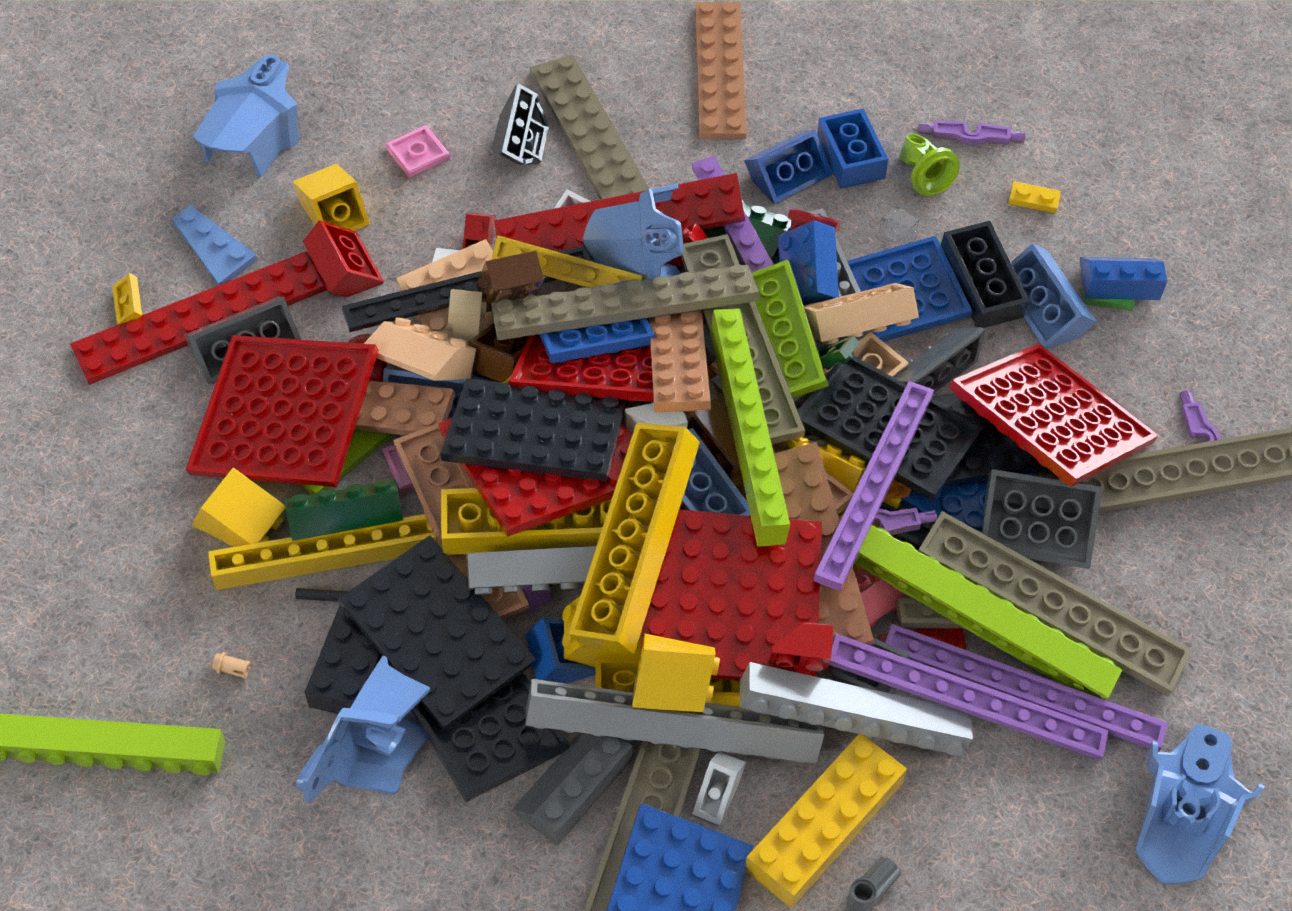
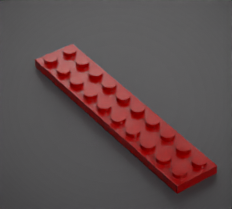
M737 173L678 184L679 189L673 191L670 200L655 203L658 211L678 220L681 223V227H689L697 223L703 230L746 221ZM644 191L494 220L496 239L497 236H502L556 252L585 245L582 241L583 235L594 210L639 201L640 194Z
M307 251L144 314L137 320L134 319L72 342L70 345L88 384L91 385L188 346L184 336L187 333L278 296L284 297L287 306L327 291L326 284L317 272V268Z

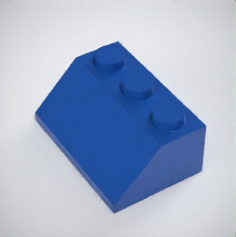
M816 130L800 132L744 160L752 181L773 204L832 175Z
M1080 257L1079 260L1085 299L1160 300L1167 284L1164 261L1155 258Z

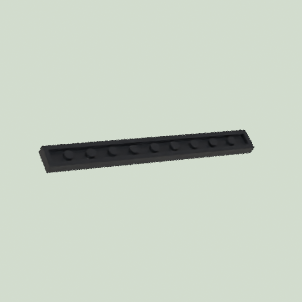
M585 245L559 251V253L591 261ZM481 271L343 305L342 312L349 333L381 325L384 321H395L397 317L409 318L449 308L451 289L478 292L476 284ZM543 275V284L559 280Z

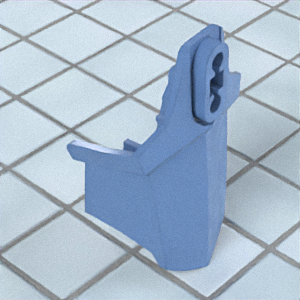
M266 55L238 77L217 82L215 87V103L193 136L194 140L201 145L205 162L211 160L215 150L247 153L253 163L257 176L262 177L282 149H291L299 142L297 126L298 105L285 91L289 72L288 63L280 61V58L276 55Z
M678 184L648 189L640 194L639 201L594 210L586 226L582 241L595 262L632 273L646 274L647 279H654L658 276L680 275L681 273L676 266L666 263L683 254L681 223L664 215L655 207L657 202L670 200L673 191L679 189Z
M382 656L351 708H342L325 742L316 749L300 772L296 787L304 791L305 801L313 802L333 781L345 787L371 789L387 794H396L400 789L403 771L428 741L422 728L404 716L430 691V687L393 669L388 665L387 657Z
M1196 724L1188 736L1171 753L1158 752V743L1152 741L1146 753V769L1153 777L1135 851L1148 871L1161 883L1181 884L1203 879L1218 852L1229 839L1241 809L1251 803L1265 787V785L1259 784L1250 792L1234 778L1231 737L1226 733L1203 724ZM1205 741L1212 742L1213 746L1207 745ZM1201 761L1205 762L1203 765L1205 770H1201L1197 767V765Z

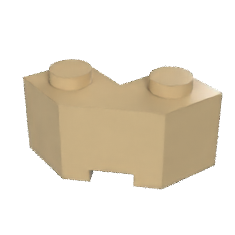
M451 289L447 338L462 339L467 341L466 345H468L469 340L479 334L480 317L485 318L486 302H481L482 292Z

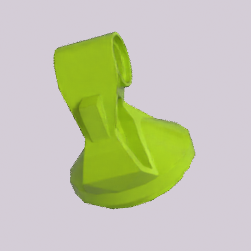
M908 134L906 136L899 158L906 164L915 165L911 175L912 187L920 195L927 197L947 190L958 176L960 169L959 158L950 149H937L920 135Z

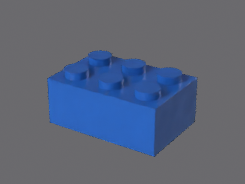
M864 108L819 118L817 135L840 189L886 178L888 157Z
M813 220L779 235V262L789 260L803 306L838 298L835 227Z

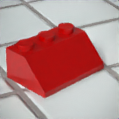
M319 220L303 240L308 250V255L312 258L317 267V272L323 278L326 289L331 294L350 297L384 283L356 231Z

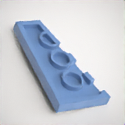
M188 206L172 218L174 226L187 244L191 246L195 255L204 264L217 285L231 281L257 261L255 253L193 206Z

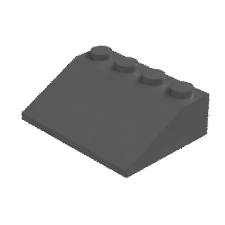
M992 469L988 475L981 533L1031 560L1090 569L1102 487L1080 483L1071 487L1061 480Z

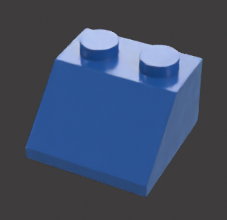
M542 617L525 634L529 651L536 659L533 666L537 680L568 684L596 675L595 667L564 659V646L562 645L564 636L563 619Z

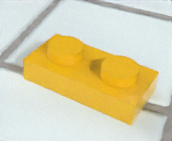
M1013 181L1008 204L1056 214L1061 191Z
M129 273L112 286L117 325L129 322L130 320H137L142 316L137 277Z

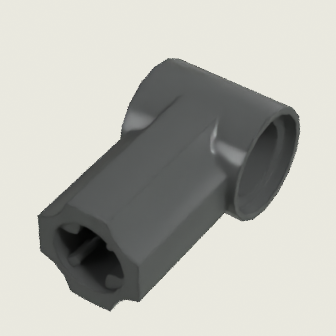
M881 856L861 878L852 882L847 897L849 911L873 910L875 903L901 876L896 863L889 858ZM856 895H865L868 900H860Z

